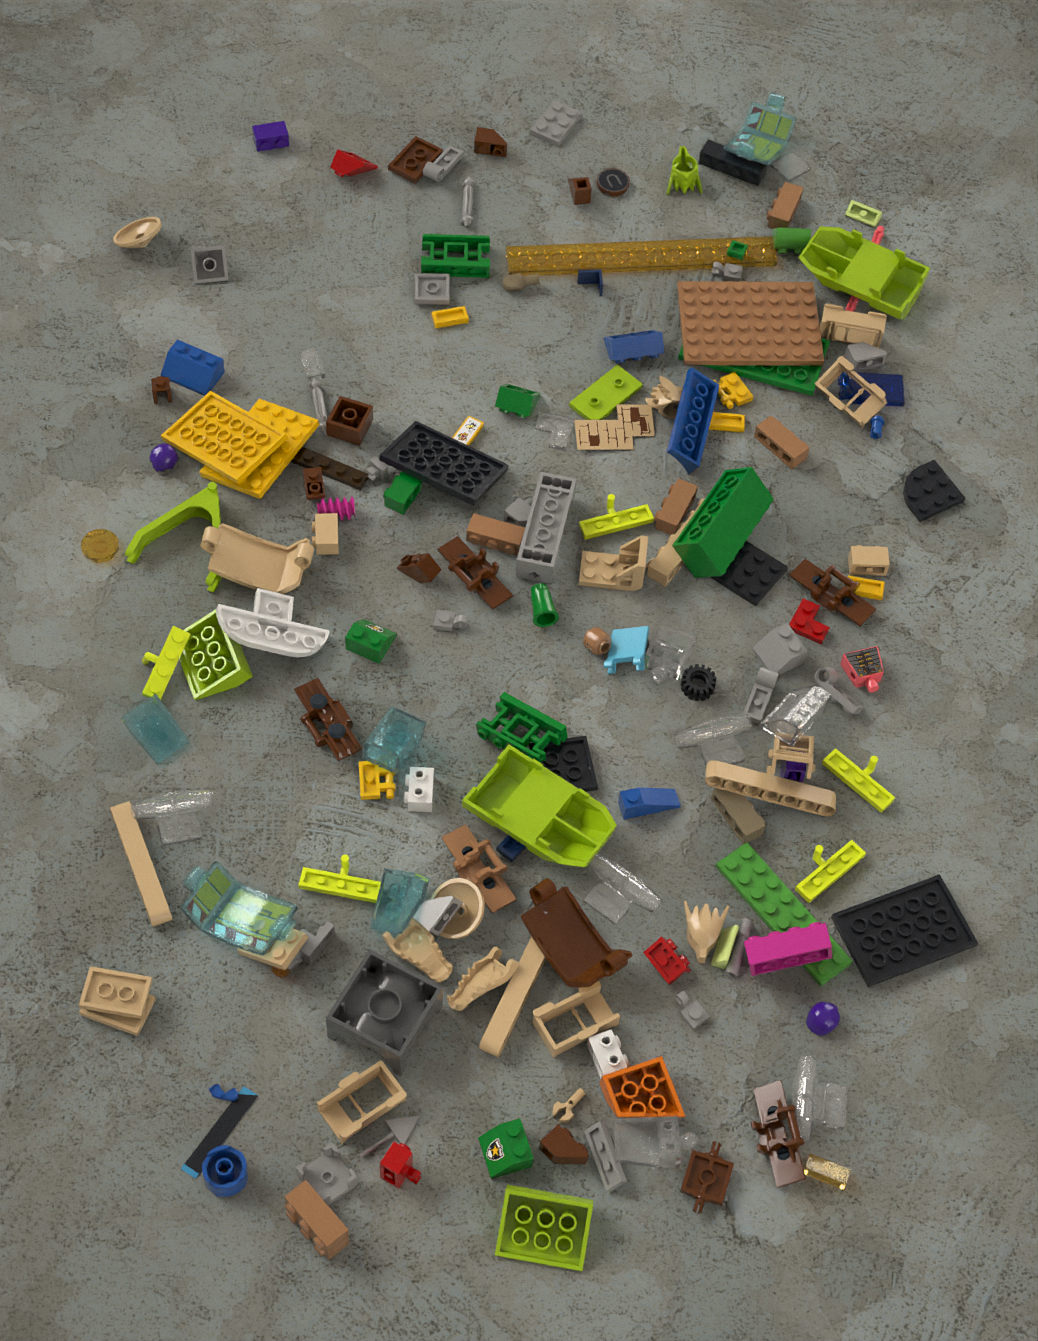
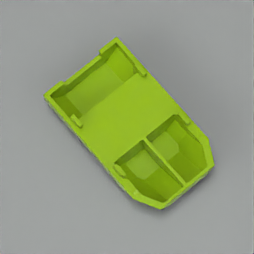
M820 226L798 257L822 285L838 292H846L868 302L869 306L901 320H904L917 300L930 271V267L907 258L904 251L897 248L895 251H891L864 239L861 232L854 229L852 232H849L839 227Z
M508 745L498 756L497 763L477 787L473 786L462 800V807L491 826L499 828L516 839L543 860L578 867L588 866L611 837L617 826L605 805L511 745Z

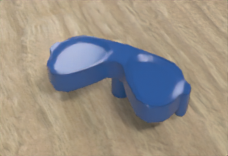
M214 1084L209 1088V1092L215 1098L227 1101H235L239 1098L236 1088H232L226 1093L222 1091L219 1084Z

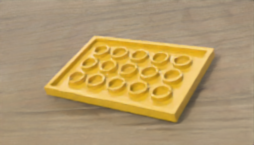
M210 391L161 435V438L171 446L239 484L288 439L287 433Z
M259 398L249 410V413L287 433L288 439L239 484L206 465L203 466L199 473L203 478L261 499L320 424L318 419Z

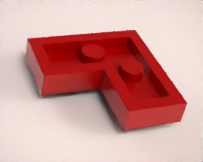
M803 598L789 625L794 633L821 645L830 627L814 620L820 605Z

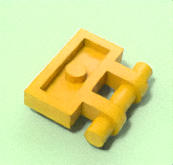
M735 372L721 377L719 383H717L719 384L717 395L720 397V402L724 406L726 405L728 409L734 407L733 402L739 407L753 400L752 393Z
M378 760L359 761L361 800L380 799V792H386L387 799L394 798V792L396 791V785L393 783L395 769L392 767L391 761H386L384 763L385 767H379ZM379 776H384L386 783H380Z

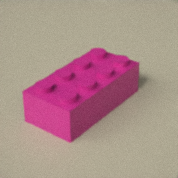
M821 922L811 923L809 927L805 928L792 927L783 933L774 931L765 937L752 936L747 941H744L751 976L832 958V945L826 923L821 924Z

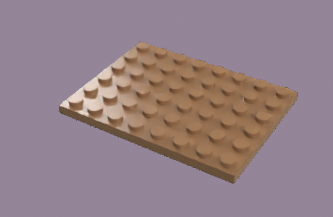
M677 282L684 365L823 366L824 357L813 282Z

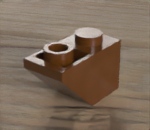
M477 127L474 153L506 157L507 142L494 129Z
M589 177L569 178L568 184L574 205L591 203L592 188Z
M321 467L303 469L307 500L325 498Z
M429 553L408 554L401 559V563L397 567L400 572L419 583L432 582L441 571V568Z
M559 1124L540 1141L539 1149L554 1164L585 1165L588 1162V1149L582 1143L578 1144L573 1139L572 1133L567 1128H562Z

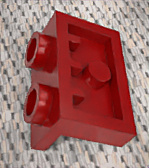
M661 936L643 953L665 981L671 985L682 974L691 971V968L688 966L690 962L683 954H678L676 951L678 947L670 938L667 940Z

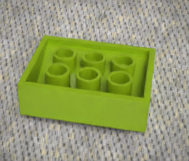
M216 609L184 629V631L191 634L179 660L195 700L238 687L253 677L241 645L223 631L217 619Z
M507 1184L495 1256L583 1271L594 1200Z

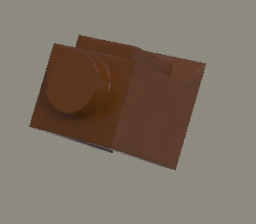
M158 376L151 379L154 404H158V392H167L168 402H172L169 377Z

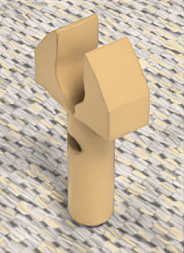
M579 1088L566 1103L557 1101L553 1106V1118L559 1111L566 1110L559 1123L570 1122L574 1117L571 1109L585 1095V1091Z

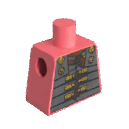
M875 646L843 654L841 666L855 687L866 686L870 693L879 689L878 682L881 681L884 673L878 647Z

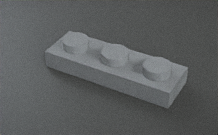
M599 1121L584 1132L605 1190L613 1191L626 1183L627 1180L606 1123Z

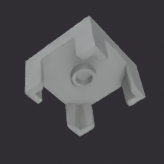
M333 1142L323 1149L324 1155L306 1166V1162H303L296 1167L299 1180L301 1182L306 1180L328 1206L358 1185L357 1175L352 1169L349 1170L340 1159L339 1151Z

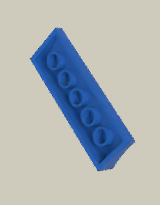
M692 367L687 371L667 453L677 459L688 474L700 467L719 389V384Z

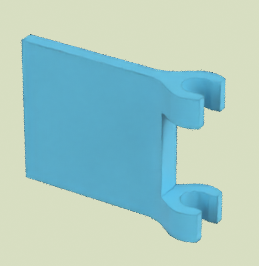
M649 626L613 630L611 648L609 649L608 658L604 662V668H608V674H615L616 663L633 661V665H636V671H643L645 669L644 657Z

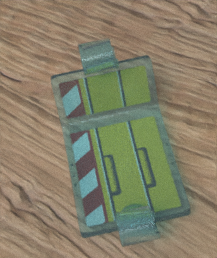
M771 91L766 106L752 102L742 128L724 145L723 149L767 166L774 163L787 147L797 121V117L783 112L785 96Z
M213 862L207 872L198 866H194L183 880V883L191 893L180 906L181 911L203 933L237 948L263 956L275 940L284 941L297 924L295 920L291 919L298 910L296 904L267 895L237 882L219 862Z

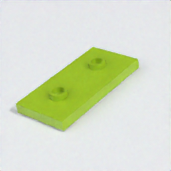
M617 364L570 401L569 407L586 420H603L617 409V405H622L643 388V384Z

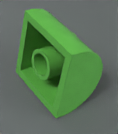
M778 227L773 229V249H777V253H787V250H794L795 254H801L810 241L811 229Z

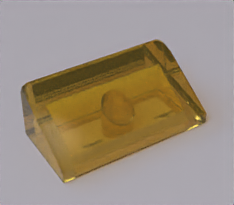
M811 1153L804 1168L806 1175L843 1190L851 1170Z

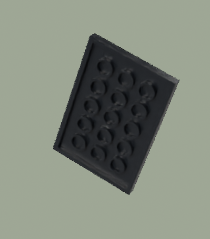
M418 421L412 423L379 457V461L473 506L508 471L509 467L508 464Z
M940 874L833 913L831 916L867 987L971 949L978 944Z

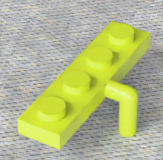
M609 494L606 506L609 514L579 521V528L584 540L653 523L654 517L648 504L616 512L614 509L615 495Z
M172 626L160 655L157 656L150 652L145 653L142 663L147 665L151 661L155 663V666L141 695L158 703L160 702L191 633Z
M836 748L823 759L822 764L880 813L894 802L895 797L869 776L875 770L878 762L877 756H871L868 766L864 770H861Z
M853 840L849 841L827 861L821 857L823 846L817 845L815 847L812 859L819 867L795 887V891L808 903L812 902L865 857L866 852Z
M342 855L340 874L303 867L298 886L299 889L378 904L383 882L348 876L349 857L348 855Z

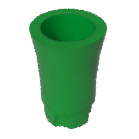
M544 583L533 585L531 587L533 623L538 627H549L559 620L551 593Z

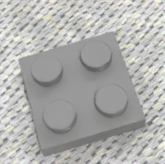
M415 273V304L449 305V274Z

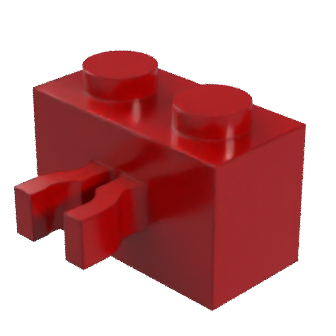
M393 1142L380 1162V1178L398 1189L405 1178L416 1185L421 1179V1172L412 1168L413 1152H411L407 1145Z

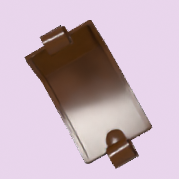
M546 878L529 890L530 897L535 906L522 914L521 919L543 955L567 986L590 987L603 977L614 975L628 964V959L633 956L631 951L623 949L612 950L567 886L557 891L552 880Z

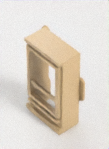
M825 304L822 321L819 326L821 338L848 344L865 342L874 347H880L885 329L886 314L876 312L863 314L843 310L842 306Z
M840 356L816 381L815 386L834 406L845 412L863 428L887 404L885 399L886 393L875 383L869 384L853 370V364L845 357ZM843 372L862 387L846 405L827 390ZM866 390L871 396L853 413L848 408L849 405Z
M776 731L773 749L769 750L768 755L769 758H772V765L767 766V774H775L776 761L780 759L807 763V778L811 779V773L815 772V764H813L814 736Z
M599 981L590 987H579L577 994L555 1005L552 1002H548L533 1011V1025L553 1058L588 1040V1037L619 1025L620 1015L619 1013L614 1015L600 993L601 984ZM584 1004L596 1025L586 1028L578 1016V1011L574 1008ZM571 1010L572 1015L575 1016L583 1030L556 1045L544 1023Z
M380 1060L361 1074L353 1072L341 1080L338 1089L317 1102V1108L339 1141L344 1143L358 1131L400 1103L405 1102L407 1094L383 1061ZM378 1077L392 1097L367 1114L362 1111L351 1094ZM346 1097L351 1100L361 1114V1118L355 1122L351 1121L339 1104Z

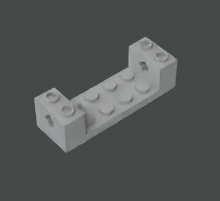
M540 472L517 557L516 577L552 584L568 512L572 509L575 497L576 479Z

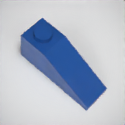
M639 787L620 791L618 800L623 820L676 809L681 806L675 789Z

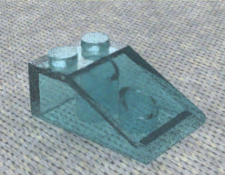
M156 694L121 718L133 737L156 764H159L190 742Z
M384 868L370 928L402 934L425 899L430 878L413 872Z

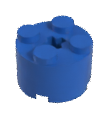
M228 1145L213 1148L203 1161L202 1173L205 1184L215 1196H232L245 1188L248 1179L246 1159L241 1151Z

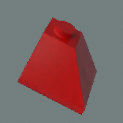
M337 149L330 168L335 170L334 173L343 177L344 175L353 176L378 168V165L352 152Z

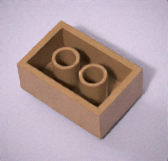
M306 1180L285 1196L286 1205L284 1207L287 1210L286 1216L293 1224L297 1222L301 1227L300 1232L306 1240L311 1239L315 1244L313 1247L321 1257L325 1256L330 1260L349 1244L347 1227Z

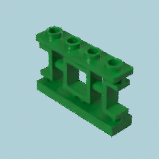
M422 234V251H430V257L422 256L421 273L449 274V277L489 278L490 258H481V252L490 253V236ZM434 248H442L444 251H436ZM468 249H475L478 252H469ZM447 251L464 252V258L447 257ZM434 257L444 258V260H434ZM468 258L478 259V261H468Z
M503 692L500 696V702L495 704L496 711L498 712L497 716L491 722L482 718L481 722L478 721L476 723L477 734L483 740L492 742L499 749H505L508 745H511L540 763L546 760V753L542 750L549 742L559 745L560 741L564 742L568 738L566 725L506 692ZM509 713L514 715L511 721L506 719ZM519 724L529 729V732L522 739L512 734ZM500 725L504 726L501 733L496 731ZM540 730L546 733L542 738L537 737ZM531 742L536 744L532 750L526 748Z

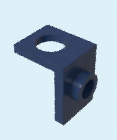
M601 269L578 270L577 283L598 284L599 296H602L603 279Z

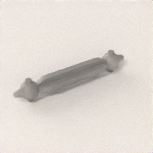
M469 176L465 179L464 184H462L465 188L463 190V217L460 223L464 224L465 227H468L473 220V217H471L472 187L475 180H472Z
M313 378L312 382H309L308 385L313 390L312 396L316 416L320 424L318 426L319 430L326 435L327 414L321 392L322 385L316 378Z

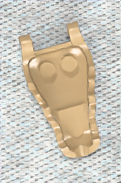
M407 913L403 917L408 927L397 937L393 938L387 931L382 935L390 950L397 957L422 970L435 982L446 980L452 973V964L443 957L442 951L438 944L435 943L433 935L413 919L410 914Z
M493 947L486 957L474 962L472 968L467 969V975H462V980L458 982L459 988L455 990V993L452 996L447 995L449 1006L456 1011L464 1010L481 995L508 981L517 970L518 962L510 959L506 966L499 962L502 950L498 947Z

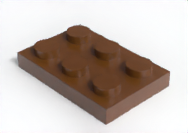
M415 136L388 165V170L416 184L423 176L425 165L428 162L433 163L443 153V149Z

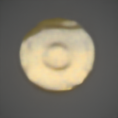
M95 529L83 537L81 549L85 558L101 563L109 561L115 556L119 550V542L116 535L110 530Z

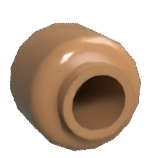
M594 627L585 633L583 644L593 654L601 655L607 653L611 648V637L601 628Z

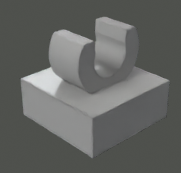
M373 457L370 460V468L367 471L370 475L367 477L372 482L377 478L382 481L388 478V466L379 461L378 458Z

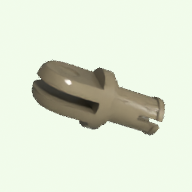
M521 273L505 276L502 281V286L507 292L520 291L525 286L540 284L538 273L526 276L521 275Z

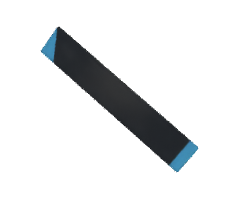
M246 1087L240 1090L238 1093L239 1098L230 1103L181 1167L184 1172L193 1178L199 1175L207 1154L213 1148L221 1146L257 1099V1094Z

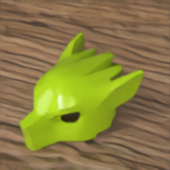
M680 146L679 153L673 160L667 195L672 185L677 192L680 187L683 194H686L688 188L692 192L696 185L700 194H702L697 161L689 155L686 146Z

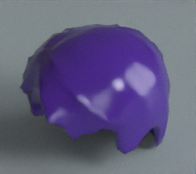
M164 443L155 446L150 453V462L157 472L173 469L179 458L175 449L171 445Z
M816 1003L807 1015V1027L818 1036L826 1035L838 1026L840 1014L837 1006L833 1003Z

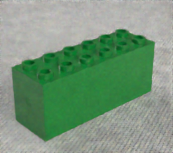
M753 467L725 470L673 543V548L695 578L722 576L730 563L735 559L738 551L744 546L747 538L752 534L753 529L761 521L764 513L770 508L774 498Z

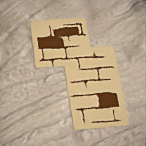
M617 405L618 420H574L577 450L634 449L632 436H655L651 405Z

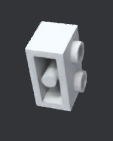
M410 767V774H406L405 786H409V792H405L404 804H408V811L432 812L434 768Z
M612 1029L588 1037L587 1047L600 1079L604 1075L629 1066L627 1056L621 1053L619 1037L617 1035L614 1036Z

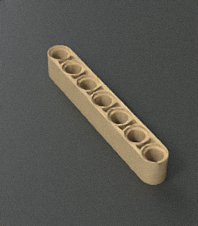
M713 760L706 764L705 783L708 786L821 816H832L836 812V794L831 790L768 775L721 761Z
M130 802L110 807L114 823L152 927L171 921L170 909Z
M532 936L479 1045L480 1050L499 1057L546 960V957Z

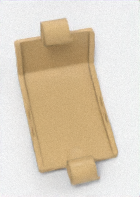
M224 523L220 524L219 528L206 527L200 544L203 550L211 554L208 566L209 571L254 590L259 588L280 594H286L300 585L303 570L311 564L314 547L307 538L287 547L253 536Z

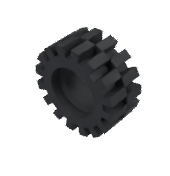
M695 664V668L692 665L689 666V669L686 668L681 680L682 692L684 691V695H689L691 700L695 697V701H699V698L702 701L706 697L709 699L713 695L716 686L714 671L710 672V667L705 669L703 664L702 667H699V664ZM696 678L702 679L706 685L697 687L691 681Z

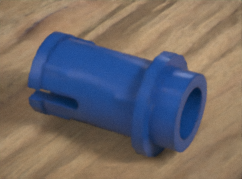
M876 415L870 421L872 425L870 437L873 439H878V435L879 438L882 437V426L885 424L883 417Z

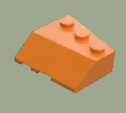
M662 1056L604 1075L599 1082L605 1100L617 1118L685 1117Z

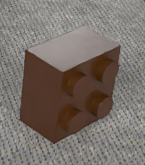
M339 396L326 421L327 436L360 446L373 421V406Z

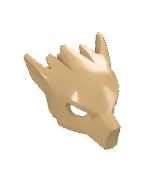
M660 376L661 384H658V387L652 388L653 393L650 394L652 398H646L645 401L652 408L658 409L662 417L674 419L677 414L674 406L679 405L683 388L675 386L671 381Z
M684 901L687 941L696 953L697 962L705 963L708 952L718 942L729 906H726L721 917H719L718 909L714 908V911L711 912L708 904H705L700 911L698 905L695 906L691 914L687 902Z

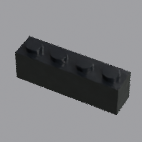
M709 139L706 141L700 151L698 164L759 186L766 174L768 164L727 150L730 147Z

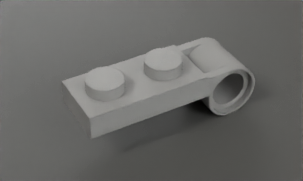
M449 145L433 163L428 162L425 165L423 175L436 182H440L463 157V151Z
M760 667L754 687L742 714L743 719L757 724L761 723L779 673Z
M820 668L815 672L816 682L825 689L831 700L843 705L844 711L849 714H858L862 711L864 707L835 683L838 674L834 668ZM825 671L829 675L827 681L823 677Z

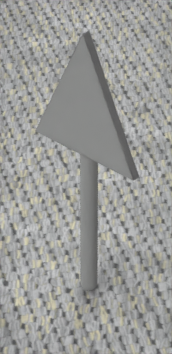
M420 1116L384 1120L392 1133L360 1153L359 1156L364 1157L393 1136L400 1143L405 1144Z

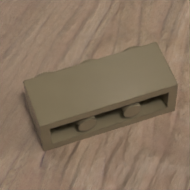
M718 788L713 790L711 801L743 845L764 834L765 820L756 813L754 805L750 800H747L744 795Z

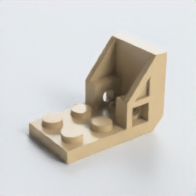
M639 536L620 546L619 555L582 551L579 585L625 591L641 589L646 566L648 536Z

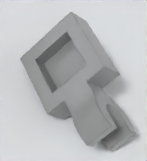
M714 262L712 275L723 276L725 281L740 282L742 266L725 263L724 267L721 263Z
M437 610L433 627L435 630L450 632L453 631V627L466 629L468 624L467 616L458 615L456 617L455 612Z
M684 991L677 995L675 1001L683 1009L679 1015L691 1030H694L709 1019V1015L697 1000L691 1003Z

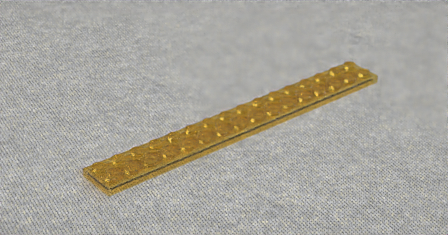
M773 236L506 246L508 275L518 273L523 274V276L536 273L538 275L578 274V270L600 269L602 273L712 269L714 262H719L724 267L725 263L742 267L777 266ZM732 240L748 245V250L742 261L726 256Z

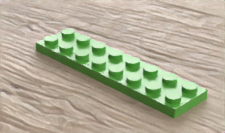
M747 842L716 863L715 867L772 932L780 931V933H783L792 927L805 928L809 927L811 923L818 922ZM830 935L832 958L802 965L820 987L849 967L853 962Z

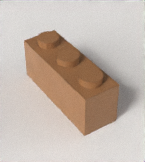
M784 182L782 188L779 187L776 196L778 198L773 200L772 210H769L766 220H769V228H789L801 201L804 187Z
M772 415L756 426L754 438L789 468L793 469L807 459L809 451L807 444L796 437L792 431L788 430Z
M678 478L675 485L672 484L670 486L668 498L665 497L663 499L661 511L658 510L655 514V529L675 535L696 498L698 486Z
M473 513L467 528L466 541L475 545L486 546L490 549L504 551L508 554L518 555L525 527Z

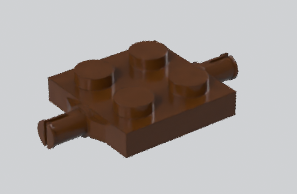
M712 1142L710 1153L692 1150L680 1193L696 1199L693 1212L696 1213L698 1205H700L698 1214L702 1213L705 1202L722 1206L734 1163L723 1160L718 1156L721 1147L719 1142L716 1150L717 1142Z

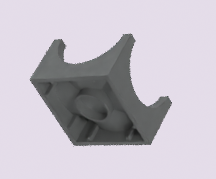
M369 949L326 1017L327 1037L333 1041L337 1037H347L370 1047L390 1064L393 1073L401 1076L405 1070L410 1051L421 1029L434 1012L439 1014L443 1007V987Z

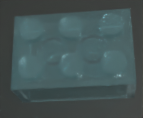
M391 706L365 741L362 758L398 774L422 740L426 722Z

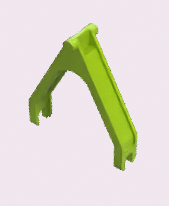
M210 482L208 487L138 530L126 549L125 556H128L127 562L135 564L146 545L189 518H205L211 522L213 527L219 528L221 514L217 484ZM210 571L205 581L209 585L207 591L214 593L223 577Z

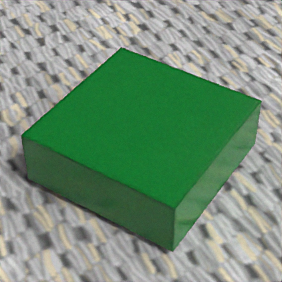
M732 240L726 256L742 261L748 250V245Z

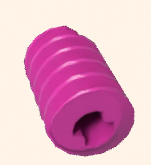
M336 497L335 503H333L331 498L328 499L327 503H325L324 498H321L320 504L317 502L318 514L337 513L341 521L344 520L345 515L348 520H351L352 515L355 517L354 498L351 497L348 502L346 497H343L342 503L338 497Z

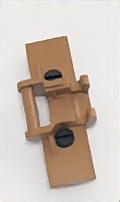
M466 824L442 837L443 842L456 859L453 862L455 870L461 878L467 879L479 887L483 894L484 902L492 914L516 901V897L501 877L508 870V866L502 863L491 847L489 839L478 843ZM483 850L496 868L491 869L489 866H484L480 859Z

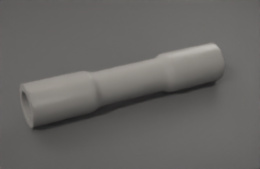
M742 919L737 940L725 970V975L730 978H736L745 948L744 941L748 940L754 924L749 919Z

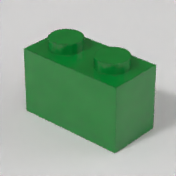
M401 471L399 476L396 475L393 479L391 487L387 488L383 494L384 506L404 515L422 490V481Z

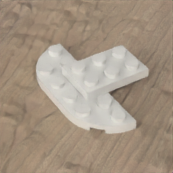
M257 588L253 612L218 604L216 609L217 619L223 631L238 644L296 658L306 657L318 652L324 646L329 636V630L292 622L294 597Z

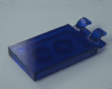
M845 372L839 376V399H852L862 387ZM856 372L869 384L875 383L886 393L885 399L887 404L885 406H904L903 375ZM864 390L863 394H860L851 404H863L871 394Z

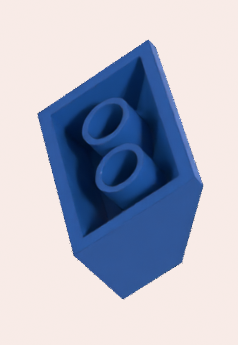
M648 330L604 337L609 358L615 361V363L626 362L628 358H632L633 361L642 360V356L656 358L660 357L659 354L664 353L663 335L660 331Z
M177 339L167 353L161 376L169 377V381L205 396L214 388L225 373L223 358Z

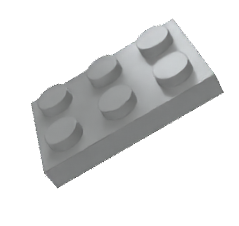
M554 100L530 129V135L559 147L581 119L582 112Z

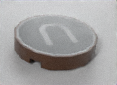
M605 169L597 177V187L603 194L620 196L629 188V176L620 169Z

